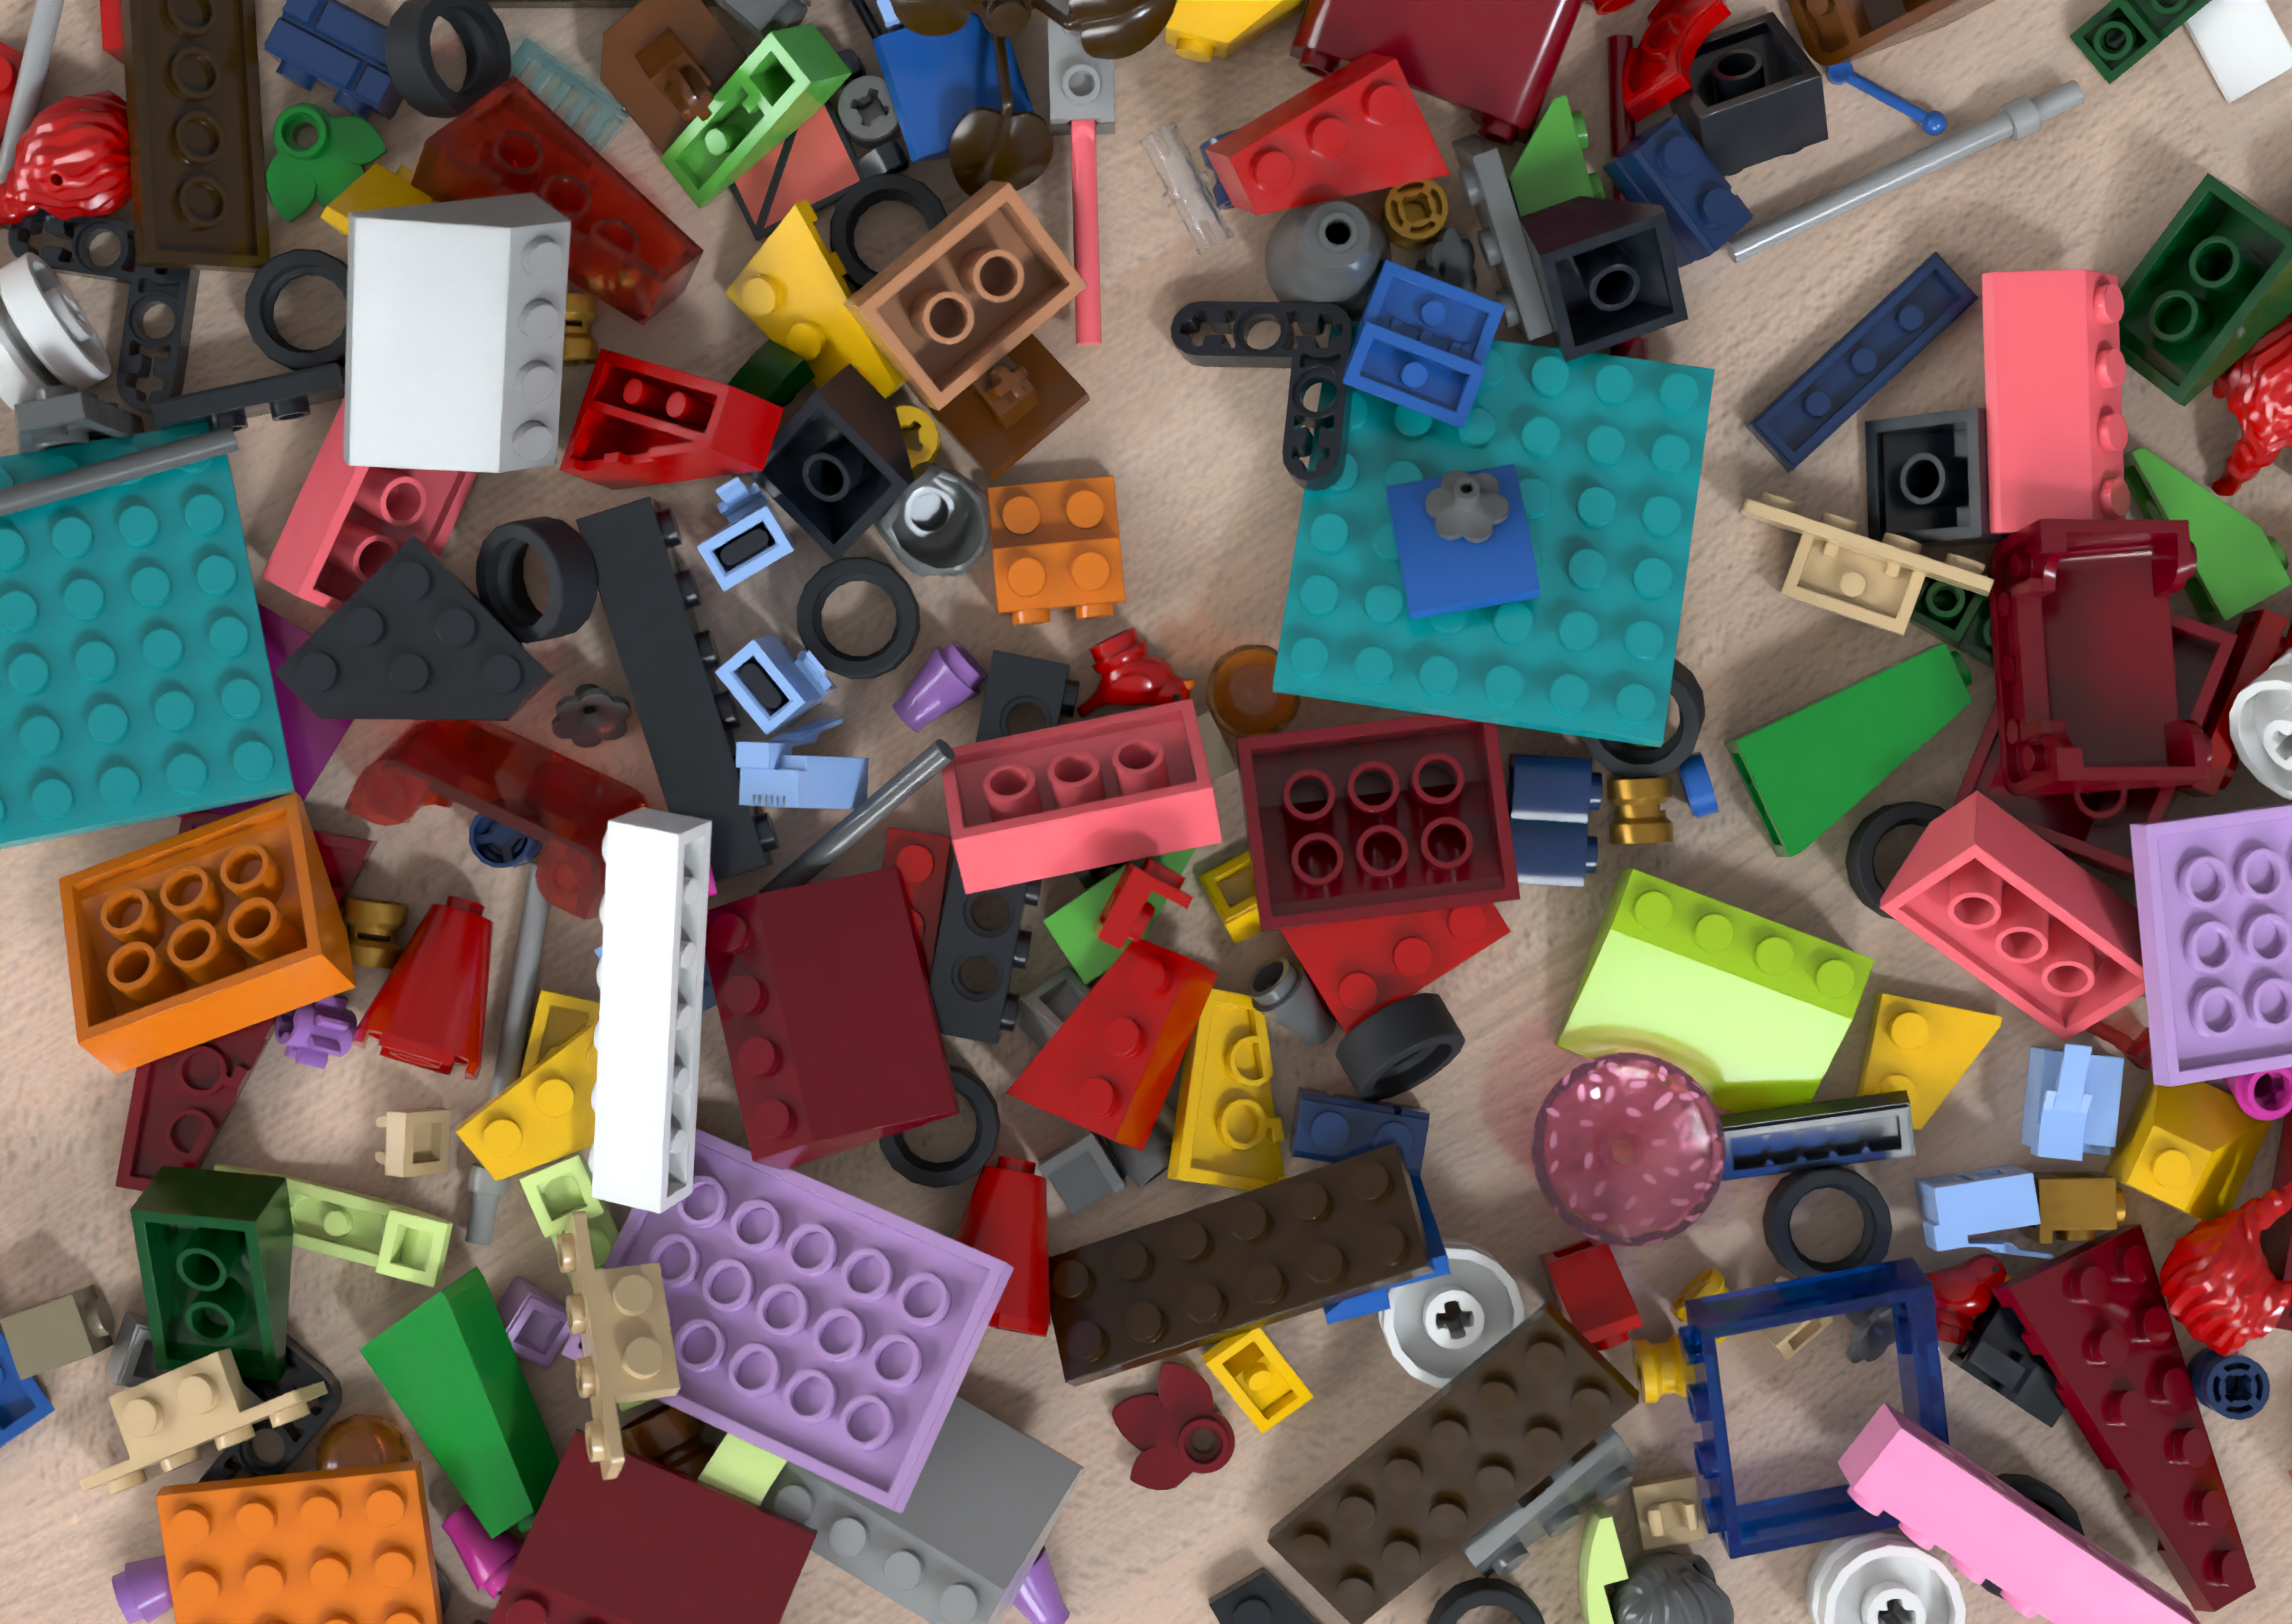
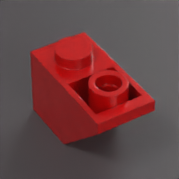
M1596 1235L1539 1255L1558 1311L1598 1351L1610 1349L1627 1342L1630 1339L1628 1331L1643 1326L1639 1312L1608 1243L1601 1236Z

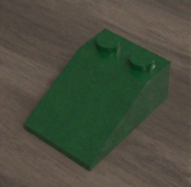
M2207 173L2120 289L2124 300V312L2119 321L2120 351L2124 356L2125 363L2176 403L2185 407L2249 351L2261 338L2292 313V227L2239 189Z
M162 1166L130 1209L157 1369L174 1370L217 1351L230 1348L242 1378L280 1381L285 1367L294 1232L286 1177Z

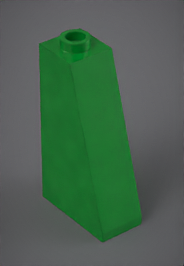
M1946 643L1929 646L1724 742L1777 857H1792L1804 851L1973 701L1967 690V687L1972 685L1971 674L1962 656L1957 651L1950 652Z
M476 1266L362 1346L359 1351L493 1539L513 1525H516L521 1533L531 1528L560 1462L486 1280Z

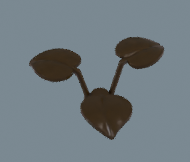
M890 0L898 20L907 29L920 35L945 36L955 33L966 25L971 11L980 15L984 27L990 32L994 46L1001 108L1000 112L988 107L971 108L959 118L951 132L948 147L949 161L955 179L961 189L971 197L989 181L1009 182L1015 191H1018L1039 178L1049 166L1053 156V135L1046 121L1038 114L1030 111L1012 113L1014 102L1005 39L1023 31L1030 20L1032 9L1036 8L1066 30L1080 29V41L1084 51L1093 58L1111 60L1131 56L1151 44L1167 25L1177 0H1068L1073 16L1064 14L1046 0Z

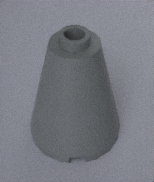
M1345 198L1332 199L1288 210L1274 226L1265 252L1267 280L1279 302L1330 303L1338 305L1345 310L1350 319L1364 312L1382 260L1392 262L1390 243L1378 219L1360 204Z

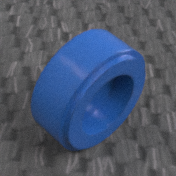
M1700 751L1692 753L1677 769L1691 814L1696 816V818H1701L1718 813L1719 811L1703 756Z

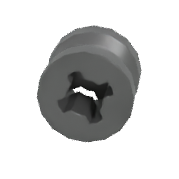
M862 76L852 80L843 89L838 102V113L847 135L855 144L866 149H875L889 141H896L900 137L902 131L883 78L878 76ZM872 98L871 104L865 106L863 109L857 108V106L862 107L866 103L870 102Z

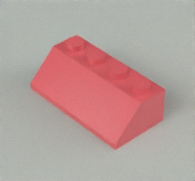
M2087 269L2009 271L1982 274L1990 533L2012 535L2039 519L2125 520V515L2130 506V492L2124 480L2123 450L2128 441V428L2122 416L2121 385L2126 377V364L2124 356L2120 351L2119 321L2124 312V300L2122 292L2118 287V275Z
M345 397L261 576L291 594L333 612H336L413 535L419 537L440 557L479 473L349 466L343 460Z
M1192 699L951 747L955 754V759L941 770L952 843L966 894L1222 842L1213 786Z
M1978 790L1929 823L1880 899V909L2064 1041L2069 1040L2145 994L2138 909Z

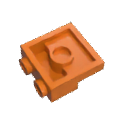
M1114 476L987 487L997 607L1000 616L1012 615L1013 626L1051 622L1050 611L1075 609L1076 620L1113 617V605L1126 604Z

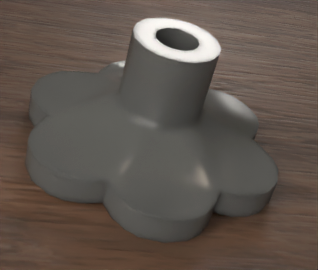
M1455 228L1442 229L1438 234L1437 241L1428 245L1425 259H1420L1417 262L1415 271L1474 293L1476 289L1477 277L1472 267L1475 259L1473 245L1468 239H1461Z
M1461 470L1451 471L1442 478L1441 487L1432 490L1425 500L1427 513L1432 518H1435L1436 533L1446 540H1456L1464 537L1472 543L1484 542L1491 537L1493 525L1504 522L1509 514L1508 501L1499 494L1498 480L1488 473H1478L1471 476Z
M588 683L577 687L575 696H567L557 702L555 706L557 716L552 720L551 724L553 734L556 737L572 739L576 746L589 748L598 745L603 739L614 740L623 736L627 731L625 720L631 715V708L625 698L613 697L607 690Z
M1864 1299L1854 1302L1846 1312V1317L1856 1326L1850 1335L1852 1343L1846 1351V1357L1852 1363H1858L1863 1359L1871 1362L1879 1358L1886 1351L1888 1345L1899 1340L1907 1330L1908 1324L1906 1320L1912 1312V1307L1906 1301H1899L1895 1304L1886 1302L1874 1310Z

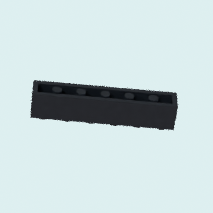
M649 496L576 519L580 535L592 555L597 574V588L668 811L670 813L712 820L710 864L715 883L773 865L774 862L770 851L779 849V842L769 813L766 812L758 815L756 806L739 805L740 768H736V743L732 729L741 726L740 719L730 691L719 693L712 669L721 666L719 652L711 631L705 630L700 632L693 608L702 605V601L691 569L681 571L673 547L683 543L672 509L661 510L659 502Z

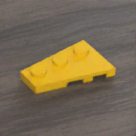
M803 200L793 206L725 294L771 341L806 359L815 375V378L811 381L818 388L851 363L889 401L904 381L843 305V302L852 296L842 277L847 271L836 251L831 254L829 253L813 224L818 218L808 200Z
M1213 988L1210 992L1184 1055L1167 1175L1168 1179L1248 1192L1290 1178V1175H1285L1280 1147V1141H1285L1281 1117L1275 1116L1270 1078L1274 1075L1265 1015L1254 1009L1252 996Z
M600 1016L455 1127V1132L495 1181L513 1176L593 1145L595 1112L591 1105V1095L597 1081L598 1050L594 1045V1032Z

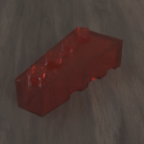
M514 75L425 140L410 184L438 202L534 193L571 221L568 280L641 325H645L685 291L704 252L696 242Z

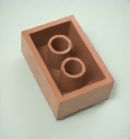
M989 181L843 302V305L923 405L939 411L1088 286L1009 182Z

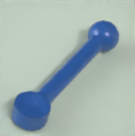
M1851 62L1827 66L1826 77L1830 83L1834 85L1848 83L1921 123L1923 131L1928 135H1939L1945 130L1947 121L1942 112L1936 110L1927 112L1853 71Z

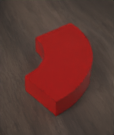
M1660 0L1646 18L1650 25L1645 30L1638 48H1630L1622 74L1624 106L1636 123L1692 88L1690 69L1697 49L1711 30L1731 15L1726 0Z

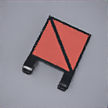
M844 49L837 53L852 72L837 89L840 90L845 88L852 80L866 76V69L860 57L852 49ZM828 99L814 116L730 187L755 240L760 241L773 233L795 204L807 199L814 213L838 202L855 183L876 174H901L907 171L910 165L905 151L896 141L884 143L858 160L830 99Z

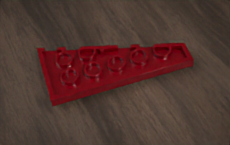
M205 811L182 814L178 835L195 829L196 827L193 826V823L206 825L228 816ZM313 830L330 884L341 911L344 905V898L349 896L378 841ZM277 1016L136 1067L116 1187L144 1191L162 1166L201 1168L274 1034Z
M2141 1224L2121 1225L2117 1227V1230H2111L2096 1237V1240L2088 1241L1991 1288L2001 1306L2012 1307L2026 1330L2020 1336L2033 1355H2043L2057 1378L2055 1391L2104 1468L2115 1470L2128 1490L2123 1498L2133 1514L2145 1517L2159 1538L2157 1551L2194 1610L2216 1612L2255 1589L2256 1585L2169 1311L2164 1296L2161 1293V1286Z

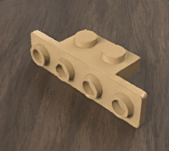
M1762 492L1759 502L1744 498L1740 508L1741 514L1745 517L1802 535L1783 585L1781 596L1903 637L1925 577L1984 596L1989 595L1994 582L1993 579L1982 576L1985 565L1951 553L1947 554L1944 563L1919 555L1922 544L1895 534L1885 533L1882 542L1858 535L1859 523L1831 513L1823 512L1821 520L1818 522L1795 514L1799 504L1774 494Z
M577 1211L571 1213L565 1233L557 1235V1258L561 1273L571 1272L574 1295H569L566 1298V1316L570 1334H580L584 1357L576 1359V1382L580 1398L590 1397L593 1421L586 1422L585 1425L587 1453L590 1462L600 1461L603 1480L617 1478L624 1464V1451L616 1404L676 1396L681 1386L660 1262L595 1270L586 1212Z
M228 1348L110 1396L108 1398L130 1459L80 1479L79 1483L82 1491L85 1492L106 1485L111 1496L147 1482L148 1479L144 1469L160 1463L163 1473H167L202 1459L198 1447L215 1441L217 1449L220 1451L255 1437L256 1434L252 1425L269 1418L272 1427L276 1428L311 1414L307 1402L328 1393L325 1383L322 1381L296 1389L252 1408L232 1351Z

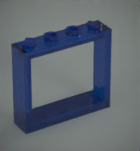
M1913 1257L1685 1300L1688 1325L1678 1328V1336L1686 1365L1694 1366L1696 1383L1686 1385V1396L1693 1422L1695 1424L1701 1423L1703 1440L1694 1442L1693 1449L1700 1478L1708 1480L1710 1497L1701 1499L1702 1515L1708 1534H1718L1730 1559L1898 1527L1900 1521L1884 1510L1879 1516L1866 1511L1848 1495L1847 1489L1850 1487V1484L1737 1506L1715 1338L1892 1304L1904 1415L1949 1445L1933 1285Z

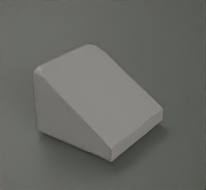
M1067 965L1020 997L1016 1018L1017 1024L1042 1049L1092 989L1087 984L1085 985L1083 980Z
M126 1312L106 1367V1371L115 1385L132 1388L172 1371L157 1369L149 1320L146 1316Z

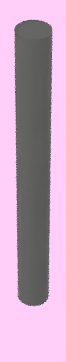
M232 426L0 489V517L239 451Z
M937 739L761 888L758 893L807 884L955 759L952 748L945 741Z

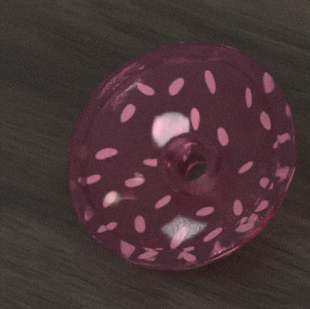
M1607 1054L1575 1067L1563 1076L1546 1095L1538 1110L1532 1129V1167L1536 1182L1546 1202L1555 1214L1572 1229L1587 1238L1608 1245L1620 1247L1646 1246L1665 1241L1683 1232L1695 1223L1711 1204L1722 1181L1725 1168L1726 1143L1724 1130L1717 1110L1707 1093L1690 1075L1679 1067L1663 1059L1646 1054ZM1617 1140H1625L1633 1147V1158L1627 1164L1618 1163L1612 1156L1611 1148Z

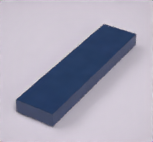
M1934 252L1745 427L1788 473L1793 471L1979 297L1937 252Z

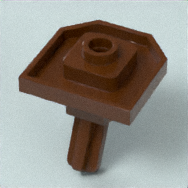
M642 0L603 33L600 80L658 150L664 154L697 116L703 122L713 114L708 106L714 100V96L745 62L748 56L702 0Z
M1031 333L939 411L931 407L929 409L932 416L992 481H995L1089 402L1090 398L1085 389Z

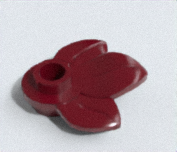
M1162 1363L1158 1376V1394L1144 1393L1134 1395L1123 1400L1112 1409V1417L1121 1434L1133 1446L1141 1450L1133 1464L1130 1480L1145 1488L1153 1490L1176 1488L1192 1472L1207 1474L1221 1469L1233 1455L1235 1448L1234 1431L1230 1422L1221 1413L1214 1410L1210 1385L1200 1374L1180 1363ZM1200 1429L1211 1431L1216 1438L1214 1445L1208 1450L1196 1449L1191 1443V1437L1196 1431Z

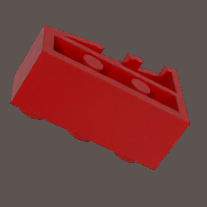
M1371 52L1359 57L1205 148L1232 205L1255 215L1450 175L1397 59Z
M601 348L559 470L612 490L763 471L784 408L727 384Z
M1492 903L1279 930L1298 962L1304 968L1315 989L1336 1019V1022L1347 1035L1368 1016L1391 1003L1413 995L1509 934L1511 930Z
M1141 938L1138 942L1132 941L1006 1091V1094L1115 1142L1143 1152L1218 973L1188 957Z

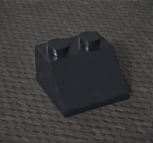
M1774 12L1708 34L1697 49L1690 69L1692 88L1669 102L1673 115H1678L1723 176L1735 175L1745 168L1782 155L1797 153L1804 147L1828 139L1822 75Z
M1578 196L1519 217L1553 329V333L1550 334L1565 362L1688 319L1668 219L1662 205Z
M851 363L816 390L775 435L763 471L748 472L835 562L915 481L896 409Z
M1975 407L1865 421L1868 535L1870 539L1882 542L1885 533H1891L1922 544V547L1998 543L2010 536L2007 534L1990 533L1986 408Z

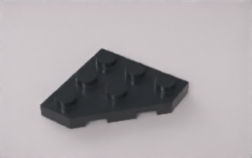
M414 535L275 671L283 682L320 719L509 721L554 677L543 663L419 537Z

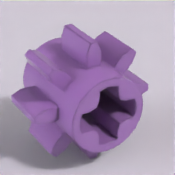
M333 995L278 1015L275 1023V1036L280 1044L287 1045L284 1055L295 1058L298 1064L321 1069L326 1068L328 1054L338 1057L344 1056L353 1044L351 1041L357 1028L355 1013L352 1010L345 1009L348 1002L347 997Z

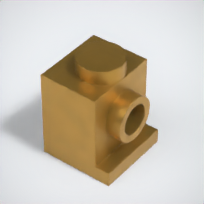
M2098 1171L2032 1172L2041 1224L2022 1227V1236L2040 1244H2053V1231H2056V1239L2093 1241L2096 1240V1230H2117L2118 1225H2123L2126 1214L2125 1197L2122 1189L2116 1187L2115 1177Z

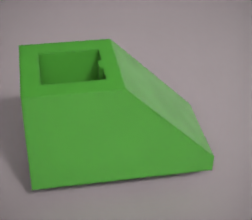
M1567 95L1553 99L1507 180L1518 217L1578 196L1605 199L1600 177L1597 172L1588 174L1582 149H1586L1589 146L1584 118L1579 110L1571 112Z

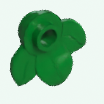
M298 103L288 107L278 116L273 128V141L278 153L266 172L267 190L277 212L288 222L298 219L316 200L322 207L326 208L328 204L365 173L363 165L376 161L386 153L387 149L381 136L371 124L357 116L332 117L323 108L311 103ZM306 127H315L317 130L316 142L310 147H300L298 144V134Z

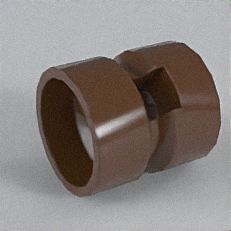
M666 1403L648 1411L620 1428L623 1448L695 1479L699 1478L717 1450L715 1443L703 1442L700 1437L706 1427L704 1421Z

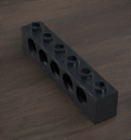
M993 650L976 742L1012 735L1008 725L1009 717L1021 705H1034L1043 712L1045 717L1044 729L1059 726L1061 716L1073 718L1080 681L1068 679L1070 665ZM954 853L929 984L941 1034L997 1044L1000 1040L1001 1030L1014 1031L1020 994L1010 993L1009 987L1013 967L1026 968L1032 937L1031 931L1021 930L1025 904L1036 907L1038 905L1043 879L966 894L956 854ZM993 892L999 894L1008 904L1009 916L1006 923L1000 928H984L974 918V902L983 893ZM971 956H984L992 961L997 971V979L993 987L986 991H974L964 984L961 977V968L967 958Z

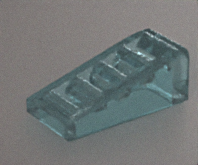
M527 37L512 56L509 80L506 90L500 98L591 166H594L629 119L630 115L625 110V107ZM532 60H534L542 68L523 94L519 95L511 88ZM554 75L561 82L541 109H539L532 103ZM573 89L580 96L559 123L552 116ZM592 103L599 110L580 136H577L571 130Z

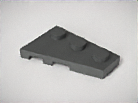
M1475 133L1452 141L1451 143L1460 166L1458 176L1468 205L1470 207L1474 206L1482 228L1477 231L1482 255L1489 268L1495 266L1503 288L1496 291L1495 295L1497 303L1506 306L1502 315L1506 327L1510 328L1516 325L1517 330L1529 341L1553 333L1498 148Z
M74 385L43 388L35 392L36 401L14 405L17 443L21 455L78 443L87 445L90 444V441L114 437L118 439L131 438L133 434L144 432L142 417L120 409L118 403H106L98 400V395L77 392V387Z
M1612 1425L1594 1439L1598 1445L1586 1455L1581 1454L1570 1458L1552 1472L1543 1482L1546 1490L1537 1498L1533 1493L1525 1494L1461 1546L1471 1563L1483 1576L1487 1578L1494 1572L1498 1576H1504L1512 1572L1527 1560L1530 1555L1527 1548L1546 1534L1550 1538L1560 1536L1580 1520L1581 1514L1578 1511L1598 1495L1602 1500H1607L1629 1485L1633 1479L1630 1472L1638 1467L1639 1464Z

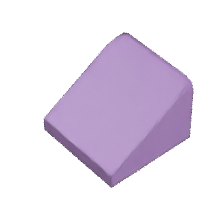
M516 1276L496 1306L516 1356L548 1370L570 1336L566 1304L532 1282Z

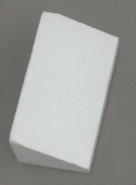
M2212 0L2184 23L2228 104L2292 69V47L2266 0Z

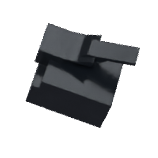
M1993 1295L1990 1306L1973 1320L1974 1329L1973 1331H1968L1965 1346L1957 1344L1948 1360L2053 1428L2066 1408L2055 1391L2057 1378L2043 1355H2033L2020 1336L2026 1329L2013 1308L2002 1307L1996 1296Z

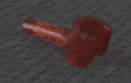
M2102 1021L2085 1029V1031L2122 1051L2128 1061L2135 1067L2143 1070L2153 1069L2149 1027H2146L2135 1040L2126 1033Z

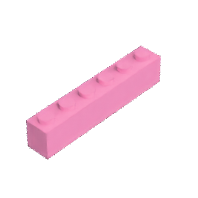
M1885 1402L1837 1462L1850 1484L1847 1493L1858 1505L1875 1516H1879L1883 1510L1900 1521L1898 1527L1913 1542L1929 1551L1934 1545H1937L1952 1555L1949 1558L1950 1562L1964 1576L1979 1585L1985 1579H1988L2002 1589L2000 1594L2007 1603L2030 1619L2038 1612L2053 1622V1624H2201L2186 1604Z

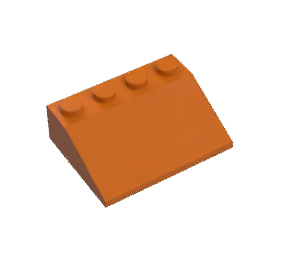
M296 791L59 878L77 1043L115 1074L125 1072L356 987L347 931L302 797Z

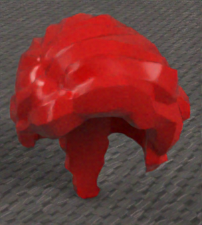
M107 90L80 97L66 96L56 104L38 113L27 131L21 134L20 140L16 145L14 167L7 172V181L0 185V230L7 224L14 225L20 223L27 215L36 214L40 207L64 221L80 216L96 217L108 215L128 204L132 199L126 101L112 91Z
M2292 313L2213 381V396L2217 399L2227 398L2228 410L2236 416L2242 438L2236 441L2232 455L2226 461L2223 475L2212 484V490L2217 495H2235L2243 483L2257 476L2262 467L2271 465L2282 448L2292 447Z
M2292 1181L2283 1187L2266 1192L2262 1199L2259 1197L2251 1198L2242 1204L2240 1209L2228 1211L2212 1221L2202 1220L2195 1224L2193 1230L2177 1239L2173 1250L2159 1273L2161 1293L2169 1302V1313L2174 1315L2177 1322L2185 1326L2187 1333L2193 1340L2203 1342L2218 1354L2227 1356L2238 1352L2246 1342L2261 1340L2276 1327L2282 1316L2283 1309L2290 1306L2292 1281L2276 1280L2268 1267V1261L2262 1251L2260 1234L2261 1231L2268 1229L2279 1217L2292 1208Z

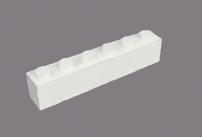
M642 807L609 820L608 830L602 843V855L606 862L605 894L599 909L600 921L604 926L603 950L596 975L597 984L601 988L600 1018L594 1032V1045L598 1050L597 1081L591 1095V1105L595 1112V1132L588 1164L590 1171L593 1173L592 1198L660 1214L693 1193L712 820Z

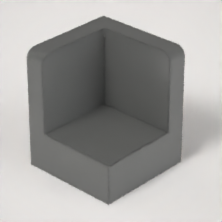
M1088 1129L1039 1159V1170L1044 1178L1049 1177L1072 1216L1108 1193L1114 1191L1117 1194L1127 1187V1179L1123 1178L1116 1161L1099 1134Z

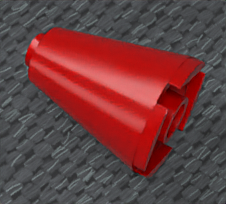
M448 896L445 905L431 904L355 1029L352 1043L365 1049L368 1037L379 1041L378 1045L382 1046L379 1054L381 1056L449 1076L453 1064L467 1066L464 1079H478L482 1064L494 925L491 920L482 917L485 910L483 905L456 896Z
M999 1156L997 1167H983L952 1239L1014 1267L988 1326L1006 1331L1047 1337L1048 1327L1051 1325L1047 1179L1034 1175L1036 1163Z

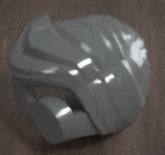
M930 461L921 462L912 468L915 481L873 524L898 560L913 573L922 577L936 575L941 577L962 576L966 572H970L973 566L978 564L989 544L990 509L987 498L971 479L951 468L945 469Z
M1665 1551L1637 1559L1627 1569L1629 1579L1618 1581L1610 1597V1611L1614 1624H1734V1610L1730 1598L1716 1584V1579L1710 1565L1699 1554H1678Z

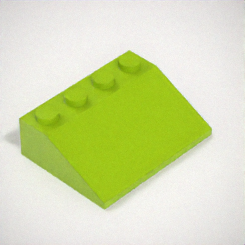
M1621 868L1555 1045L1603 1064L1613 1063L1622 1071L1675 1091L1696 1093L1698 1095L1697 1099L1734 1113L1810 1103L1853 1020L1875 959L1632 868ZM1660 1067H1663L1666 1071V1079L1664 1080L1658 1072Z

